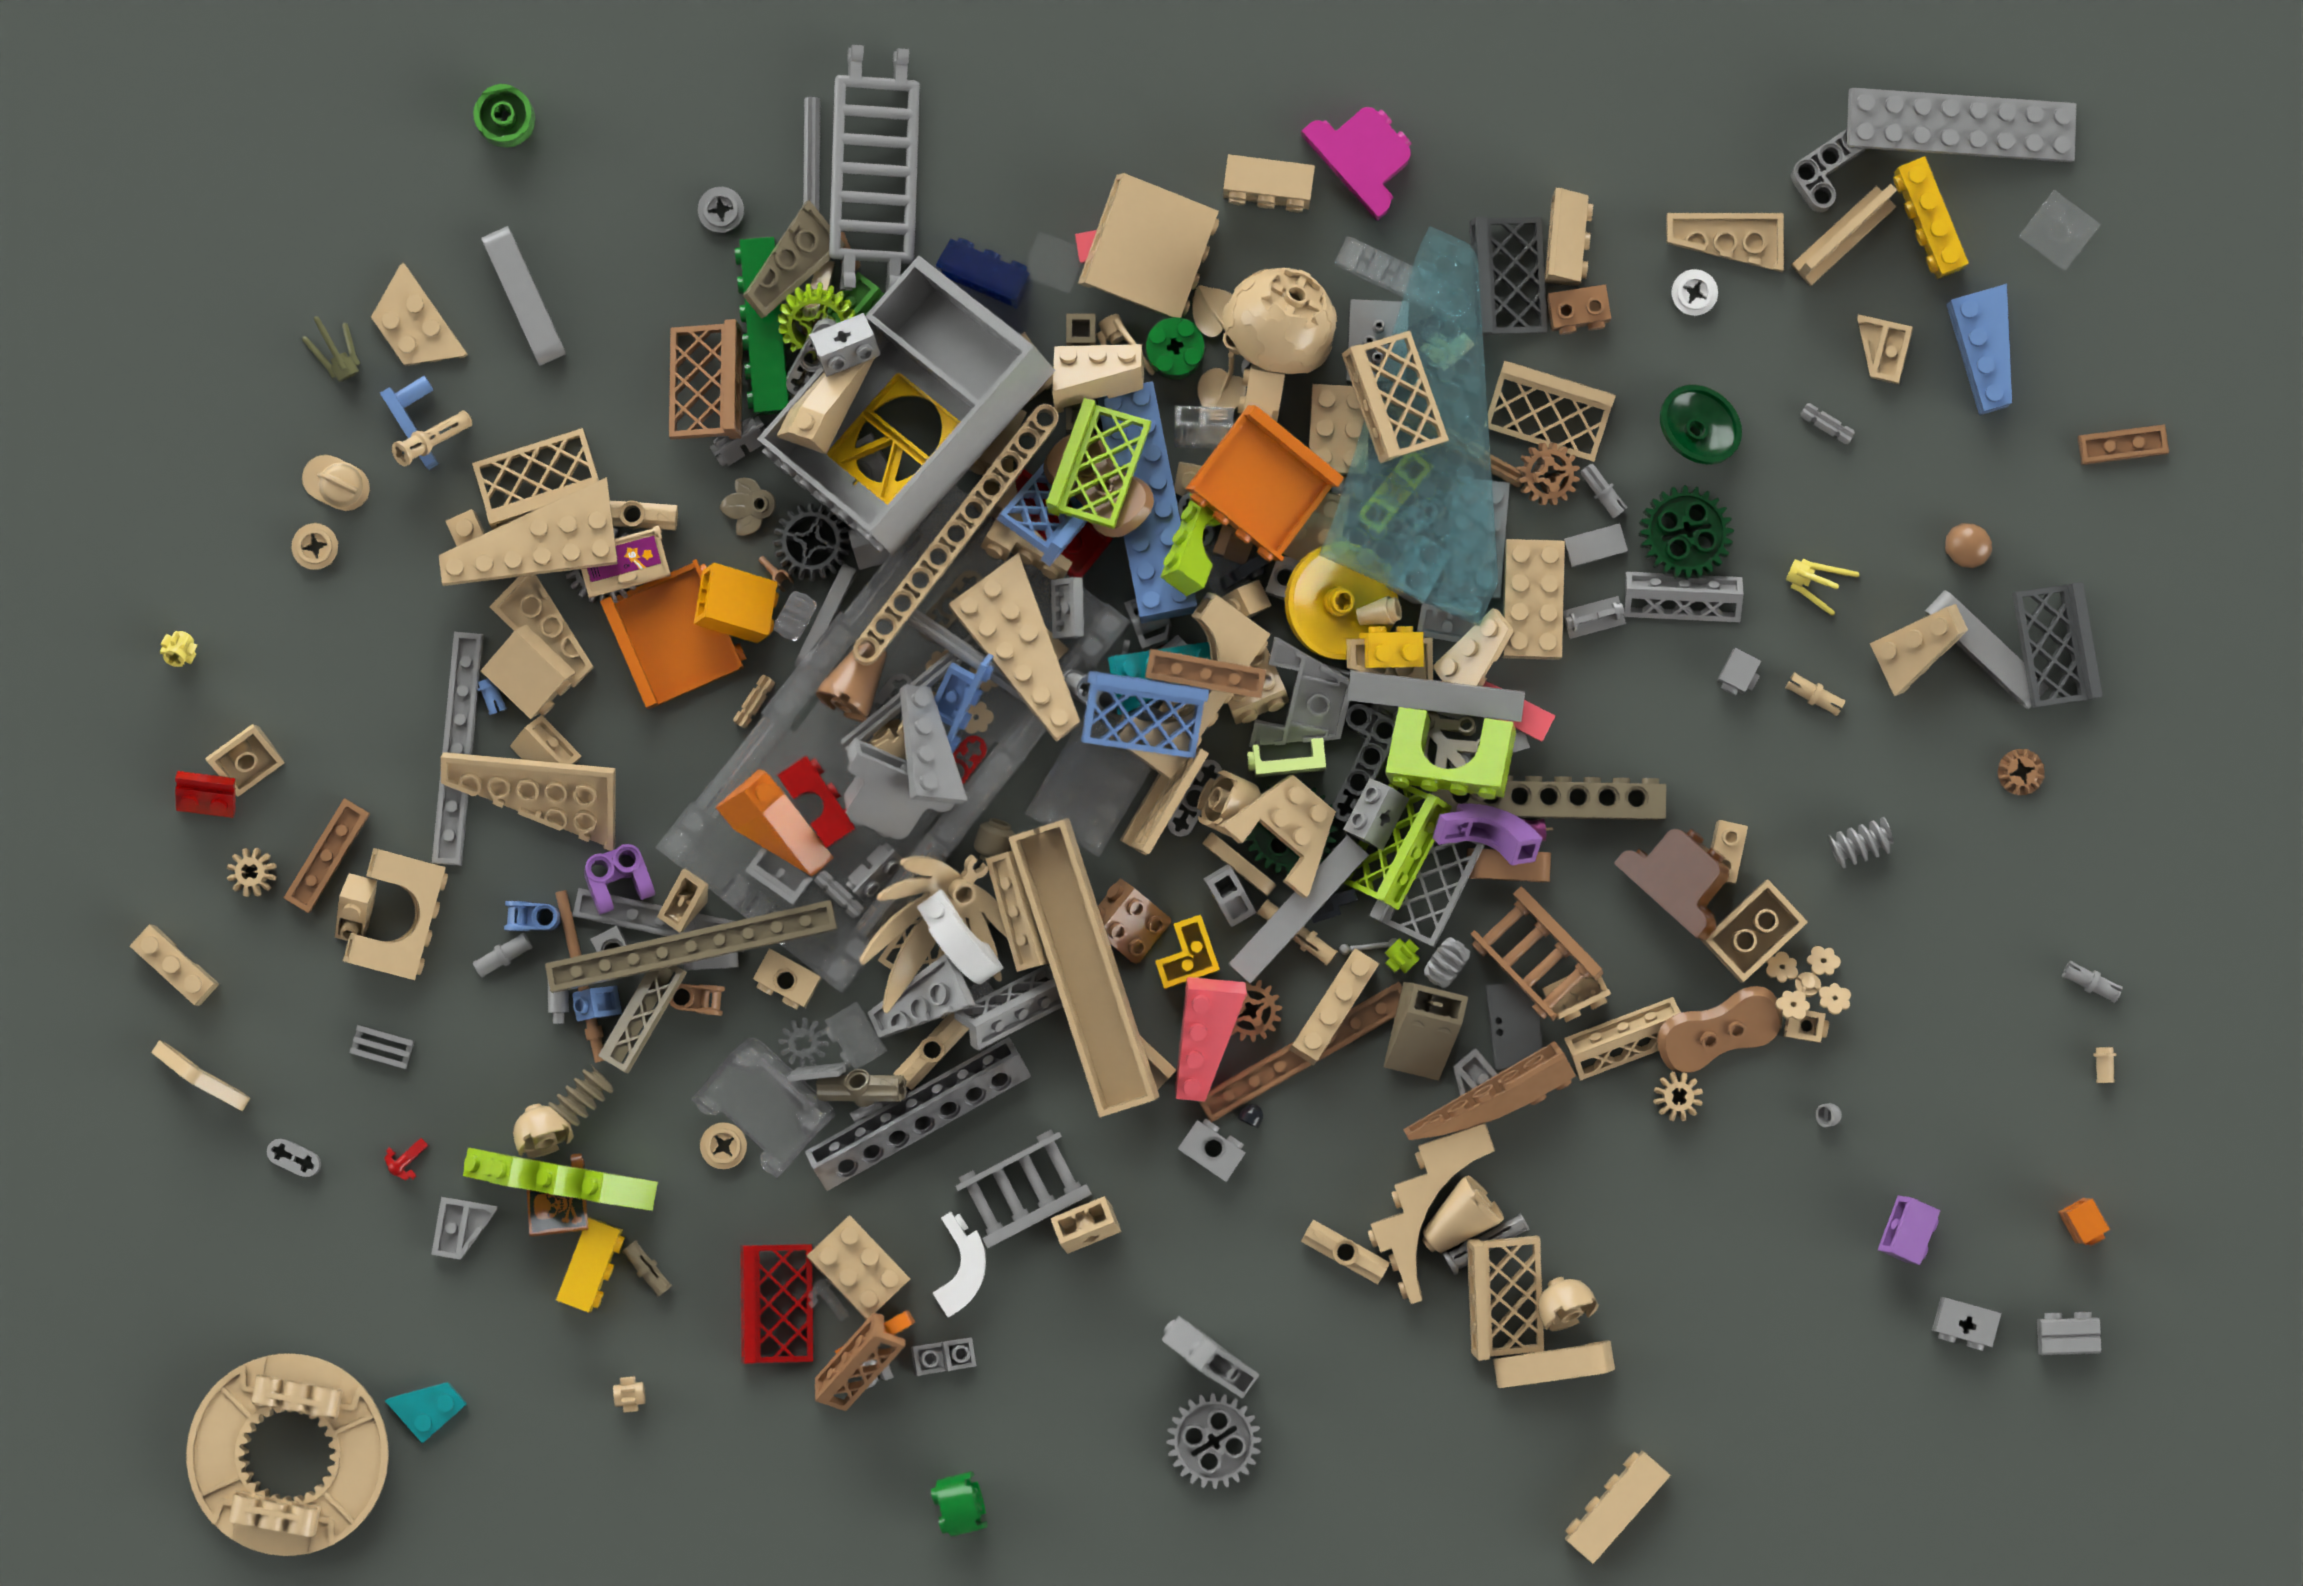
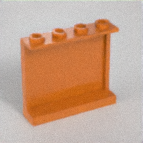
M1248 405L1185 489L1192 494L1190 499L1202 508L1205 506L1210 508L1214 512L1212 517L1224 526L1227 524L1231 525L1236 530L1234 534L1246 544L1252 542L1259 548L1256 552L1262 558L1271 562L1272 559L1274 561L1284 560L1282 553L1330 489L1338 487L1344 477L1258 406Z
M697 559L693 560V563L671 572L669 577L654 580L636 587L635 590L627 591L628 597L626 599L621 594L616 596L617 603L613 602L611 596L600 601L648 710L744 668L742 661L746 660V656L740 643L734 645L731 635L694 625L702 571L707 568L706 564L700 565Z

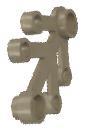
M1426 710L1431 720L1425 747V757L1429 761L1427 753L1431 738L1437 745L1435 766L1446 769L1448 760L1455 768L1467 764L1458 752L1476 754L1480 739L1477 741L1447 739L1441 731L1460 732L1463 736H1471L1476 731L1474 720L1469 716L1462 717L1460 720L1440 719L1436 712ZM1463 724H1472V727L1470 729H1462ZM1469 793V796L1475 801L1486 800L1478 796V794Z

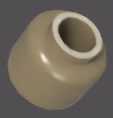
M990 818L989 821L979 825L973 844L974 849L981 854L980 859L986 861V858L1011 851L1012 848L1008 837L1014 836L1015 833L1008 822Z

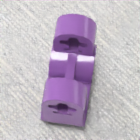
M623 844L615 850L604 854H595L587 860L584 876L599 915L614 910L607 885L619 879L632 878L640 900L655 896L654 887L641 852L634 845ZM623 855H629L634 859L635 863L631 867H624L620 864L619 858ZM595 865H603L607 869V874L603 877H597L591 872V869Z

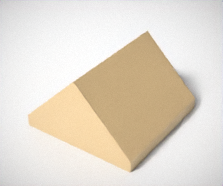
M254 724L205 758L219 776L236 779L237 797L285 763L261 728Z

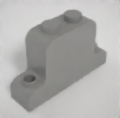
M856 738L847 749L848 770L855 775V778L846 790L844 800L849 820L855 825L869 827L883 837L903 839L910 834L926 809L946 812L955 805L954 803L911 800L906 760L893 756Z
M1180 1316L1176 1320L1170 1321L1165 1327V1335L1161 1339L1163 1342L1187 1359L1198 1370L1242 1399L1259 1377L1256 1371Z

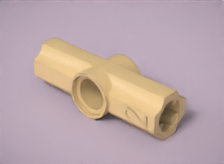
M633 500L627 502L610 501L614 527L653 529V527L659 525L661 530L676 531L678 505L639 503ZM631 508H638L641 512L640 518L636 522H628L626 520V512Z
M954 1013L947 1015L893 1074L903 1075L906 1079V1086L912 1091L964 1036L969 1028L957 1021ZM932 1041L937 1042L941 1048L939 1056L933 1059L928 1058L924 1052L926 1044Z
M1314 1219L1301 1240L1302 1243L1377 1285L1390 1264L1389 1261ZM1342 1244H1350L1354 1250L1353 1256L1349 1260H1341L1337 1255L1338 1247Z

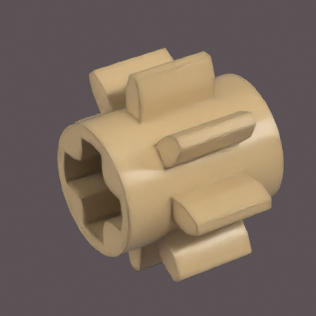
M635 1376L620 1378V1385H613L615 1407L623 1406L624 1413L639 1411L638 1405L645 1404L643 1382L636 1383Z

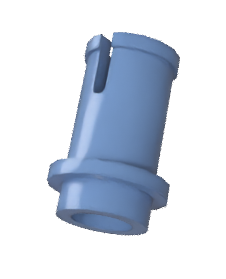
M489 679L478 682L480 688L477 690L482 692L489 715L497 713L493 701L496 702L499 712L507 709L498 687Z

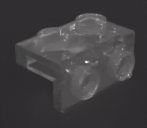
M858 1001L825 1020L828 1026L824 1030L833 1043L837 1041L843 1051L840 1052V1056L848 1068L853 1066L855 1070L860 1069L888 1051Z

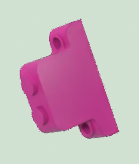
M1372 107L1362 108L1338 130H1334L1326 120L1312 121L1301 131V136L1378 222L1388 213L1391 200L1394 198L1384 185L1408 164L1411 154L1409 148L1411 145L1410 140L1401 131L1396 133L1390 126L1392 121L1383 110L1377 112Z

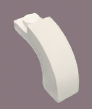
M939 890L917 906L930 927L928 930L954 965L971 981L981 985L1004 968L990 945L980 941L966 926L944 891Z
M952 1211L941 1217L960 1249L961 1263L956 1276L949 1283L933 1292L947 1317L961 1310L973 1299L983 1282L986 1270V1252L978 1230L967 1236L965 1230L968 1229L966 1222L960 1213L955 1216Z

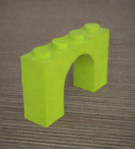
M1398 707L1385 771L1390 783L1401 788H1407L1409 785L1420 786L1423 790L1431 792L1443 789L1449 790V792L1455 795L1473 793L1485 799L1504 798L1516 737V729L1513 722L1484 718L1480 743L1475 756L1461 767L1444 769L1433 765L1425 757V747L1431 722L1428 712L1426 710Z

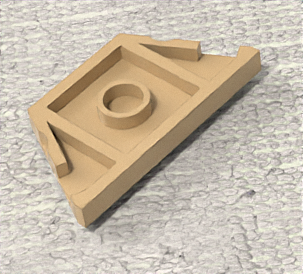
M402 263L371 316L379 330L405 366L466 357L468 354L408 267L405 263Z

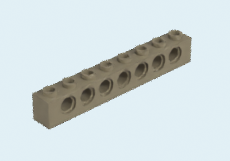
M1508 776L1504 798L1498 797L1496 803L1487 804L1484 801H1475L1469 796L1466 803L1495 807L1519 818L1665 820L1666 784H1659V778H1642V783H1630V778H1613V783H1601V777H1583V782H1572V777L1559 776L1554 777V782H1543L1542 776H1525V781H1513V776ZM1514 789H1522L1526 792L1527 800L1524 804L1518 805L1512 801L1511 793ZM1550 789L1555 793L1556 801L1554 804L1545 805L1541 801L1540 794L1543 790ZM1449 790L1431 792L1432 795L1437 796L1452 806L1450 813L1456 812L1457 806L1460 803L1453 799V795ZM1580 790L1584 793L1585 802L1583 805L1576 806L1571 803L1569 798L1571 791ZM1608 790L1612 792L1614 803L1611 806H1604L1600 803L1599 794L1601 791ZM1631 791H1638L1643 795L1641 806L1634 807L1629 803L1628 795Z

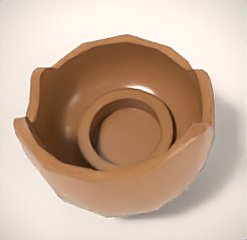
M1961 523L1953 527L1946 536L1945 550L1957 565L1966 568H1976L1983 565L1990 557L1992 541L1987 532L1980 526Z

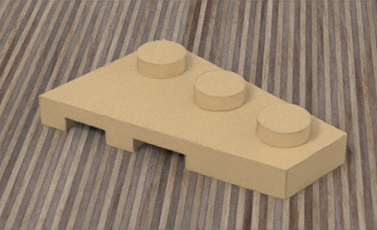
M1492 608L1433 665V669L1443 682L1483 686L1487 680L1485 676L1493 662H1497L1514 630L1500 611Z
M1423 638L1424 667L1365 668V640L1346 639L1347 669L1433 680V638Z

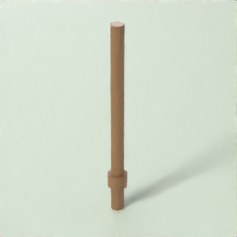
M567 890L556 892L555 895L570 958L581 956ZM588 985V986L579 987V988H578V992H579V991H582V990L590 989V988H589V985ZM597 1018L585 1020L587 1029H584L587 1041L591 1043L595 1063L605 1061L598 1057L603 1048L601 1039L604 1037L602 1026H598Z

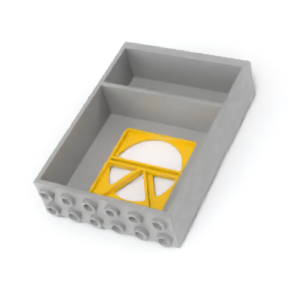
M919 255L865 316L875 336L881 355L873 360L827 453L824 454L777 437L789 410L824 373L822 366L757 438L765 447L762 452L786 475L789 474L804 490L807 489L822 505L830 508L829 510L840 520H844L857 534L865 537L879 552L885 549L891 555L898 551L1056 371L1034 345ZM904 396H917L930 401L937 408L942 422L941 438L937 449L929 457L877 415L875 411L885 403ZM865 422H869L885 435L880 439L856 448L858 435ZM892 445L882 482H876L867 478L860 471L857 460ZM904 451L918 462L921 467L912 476L896 481Z

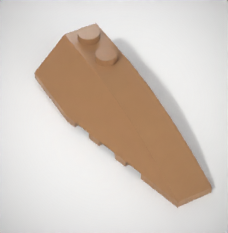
M1553 1041L1403 1130L1409 1140H1416L1469 1129L1498 1119L1529 1103L1531 1105L1540 1103L1547 1097L1546 1093L1555 1088L1556 1090H1561L1572 1083L1571 1079L1576 1077L1563 1051Z

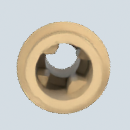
M1386 596L1356 610L1360 625L1395 624L1396 621L1402 618L1401 606L1396 597L1390 598V596Z

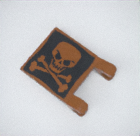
M572 1154L570 1156L571 1167L585 1169L582 1154ZM526 1189L530 1237L589 1230L587 1200Z

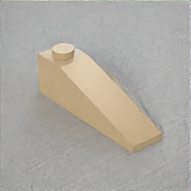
M875 358L828 377L823 373L789 410L777 437L826 454Z

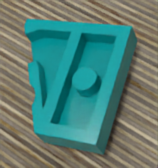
M449 1382L390 1397L385 1401L421 1443L429 1439L468 1404Z

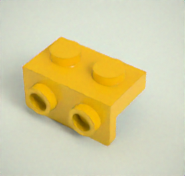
M1396 626V632H1386V627H1368V633H1359V639H1364L1365 668L1424 667L1423 632H1413V626Z

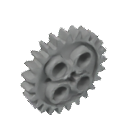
M1211 1393L1210 1401H1205L1201 1394L1199 1395V1404L1196 1405L1189 1399L1190 1409L1188 1411L1182 1407L1179 1408L1180 1413L1183 1415L1182 1418L1172 1417L1177 1427L1168 1428L1167 1431L1175 1436L1172 1439L1166 1440V1444L1175 1445V1449L1168 1452V1455L1178 1457L1173 1463L1174 1467L1183 1465L1184 1468L1181 1471V1476L1189 1472L1192 1474L1190 1483L1193 1484L1197 1478H1200L1202 1488L1206 1486L1208 1481H1212L1213 1488L1217 1489L1218 1481L1222 1480L1224 1485L1229 1487L1228 1478L1232 1477L1236 1482H1240L1238 1475L1240 1471L1244 1474H1249L1245 1465L1247 1463L1256 1465V1461L1251 1458V1454H1260L1261 1451L1253 1446L1254 1443L1261 1442L1262 1439L1253 1436V1433L1258 1431L1260 1427L1250 1425L1255 1416L1249 1415L1246 1417L1244 1415L1248 1408L1246 1405L1240 1409L1236 1408L1237 1398L1229 1404L1227 1403L1226 1394H1223L1220 1401H1216L1214 1393ZM1221 1412L1226 1415L1227 1424L1223 1428L1217 1429L1211 1425L1210 1419L1214 1413ZM1232 1426L1237 1427L1236 1431L1220 1439L1219 1448L1211 1445L1199 1454L1191 1455L1194 1449L1209 1441V1434L1213 1433L1214 1436H1218ZM1190 1428H1197L1202 1432V1439L1199 1443L1191 1444L1186 1440L1185 1434ZM1230 1438H1238L1242 1441L1243 1447L1239 1453L1232 1454L1226 1450V1443ZM1206 1453H1212L1218 1459L1217 1465L1212 1469H1206L1201 1465V1458Z

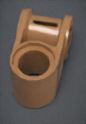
M680 984L677 990L686 989L690 994L689 1002L680 1006L674 1002L673 998L670 1001L672 1007L681 1011L722 1016L723 1011L720 1010L721 995L725 991V987L704 984ZM712 993V1004L709 1007L710 994Z

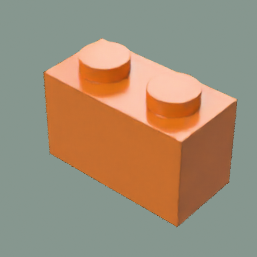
M2082 1198L2058 1212L2075 1243L2092 1246L2105 1238L2103 1233L2110 1230L2093 1198Z

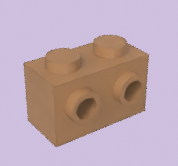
M1606 284L1553 292L1547 295L1552 331H1559L1560 335L1577 332L1576 328L1588 326V330L1605 328V323H1609L1611 320Z

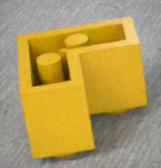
M1201 914L1174 923L1173 926L1182 952L1155 961L1164 989L1187 982V977L1200 978L1220 971Z

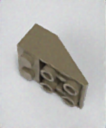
M1403 982L1383 1067L1439 1081L1462 1026L1468 997L1415 983Z

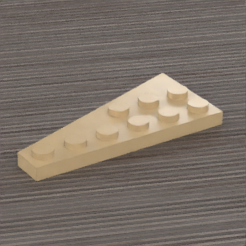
M607 477L440 554L439 563L442 585L448 586L618 564Z
M443 752L441 756V784L471 796L479 795L493 801L492 804L501 808L503 806L518 811L517 814L559 831L564 829L579 835L578 838L586 842L591 840L604 845V849L609 851L615 849L616 768Z

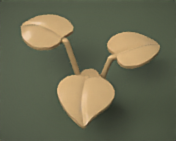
M1202 285L1197 286L1192 308L1195 324L1201 333L1208 337H1217L1225 330L1223 310L1233 294L1222 289L1209 288ZM1226 330L1223 335V342L1229 350L1228 373L1221 368H1213L1205 372L1198 383V397L1204 415L1208 418L1222 417L1238 408L1240 396H1246V386H1242L1243 378L1233 375L1234 357L1239 355L1233 341L1226 334Z

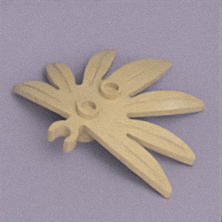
M972 854L966 858L964 862L965 869L961 874L948 864L935 858L912 856L902 859L900 864L905 869L915 874L929 877L910 878L895 883L877 895V899L884 901L913 896L926 891L928 893L909 903L892 916L872 938L859 962L864 965L922 915L917 906L939 890L945 892L961 919H968L970 931L980 941L989 944L998 958L991 932L982 916V912H984L989 921L1007 937L998 902L987 891L974 883L977 878H982L987 874L989 867L982 863L978 869H973L977 859ZM923 916L910 931L893 964L882 1006L886 1014L906 990L936 943V940L928 930L930 927ZM939 947L937 959L945 954L941 947ZM1001 971L993 976L999 982L1002 980Z

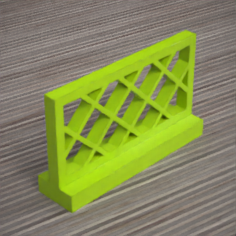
M1084 398L1046 501L1048 513L1060 516L1061 513L1114 529L1152 422L1096 405L1094 400ZM1100 415L1112 418L1116 426L1101 433L1097 422ZM1132 424L1143 427L1140 436L1128 441L1123 431L1124 428ZM1095 430L1097 435L1092 437ZM1119 431L1125 443L1110 450L1104 438ZM1100 440L1106 452L1091 459L1087 451L1088 447ZM1128 448L1132 455L1131 462L1119 467L1113 455ZM1086 456L1088 461L1083 463L1084 458ZM1110 458L1115 470L1100 476L1094 464ZM1091 466L1097 478L1082 485L1078 479L1079 472ZM1127 471L1126 476L1124 477L1122 472ZM1119 475L1123 482L1122 487L1109 493L1104 481ZM1075 483H1077L1078 488L1073 490ZM1100 484L1106 496L1091 503L1085 490ZM1079 493H1082L1087 502V505L1079 509L1067 507L1069 499ZM1116 497H1118V498H1117V501H1116V504H1115L1114 501H1113V499L1116 498ZM1109 501L1113 507V512L1110 519L1098 516L1094 508Z
M1390 783L1389 786L1396 791L1398 788L1403 789L1404 796L1409 798L1405 806L1407 807L1409 817L1397 822L1392 832L1395 840L1394 844L1385 847L1383 851L1378 849L1377 852L1369 855L1358 867H1363L1364 877L1354 882L1351 880L1353 872L1343 884L1399 910L1435 841L1433 835L1439 815L1450 813L1452 806L1437 796L1425 793L1410 785L1407 788H1401ZM1425 799L1420 811L1415 814L1413 803ZM1410 825L1411 828L1408 834L1401 840L1399 829ZM1359 841L1358 845L1366 852V849L1369 846V844L1364 843L1362 841ZM1397 850V855L1392 864L1388 865L1386 855ZM1380 859L1381 869L1371 873L1369 863ZM1383 876V881L1378 891L1375 892L1372 881Z

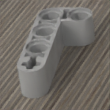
M1847 129L1799 160L1791 172L1793 184L1808 206L1815 212L1827 211L1836 199V191L1826 176L1866 150V148L1847 147ZM1825 151L1833 152L1836 156V163H1826L1822 158V153ZM1801 167L1809 168L1813 174L1812 179H1801L1798 169ZM1815 192H1826L1829 202L1826 204L1818 203L1814 197Z

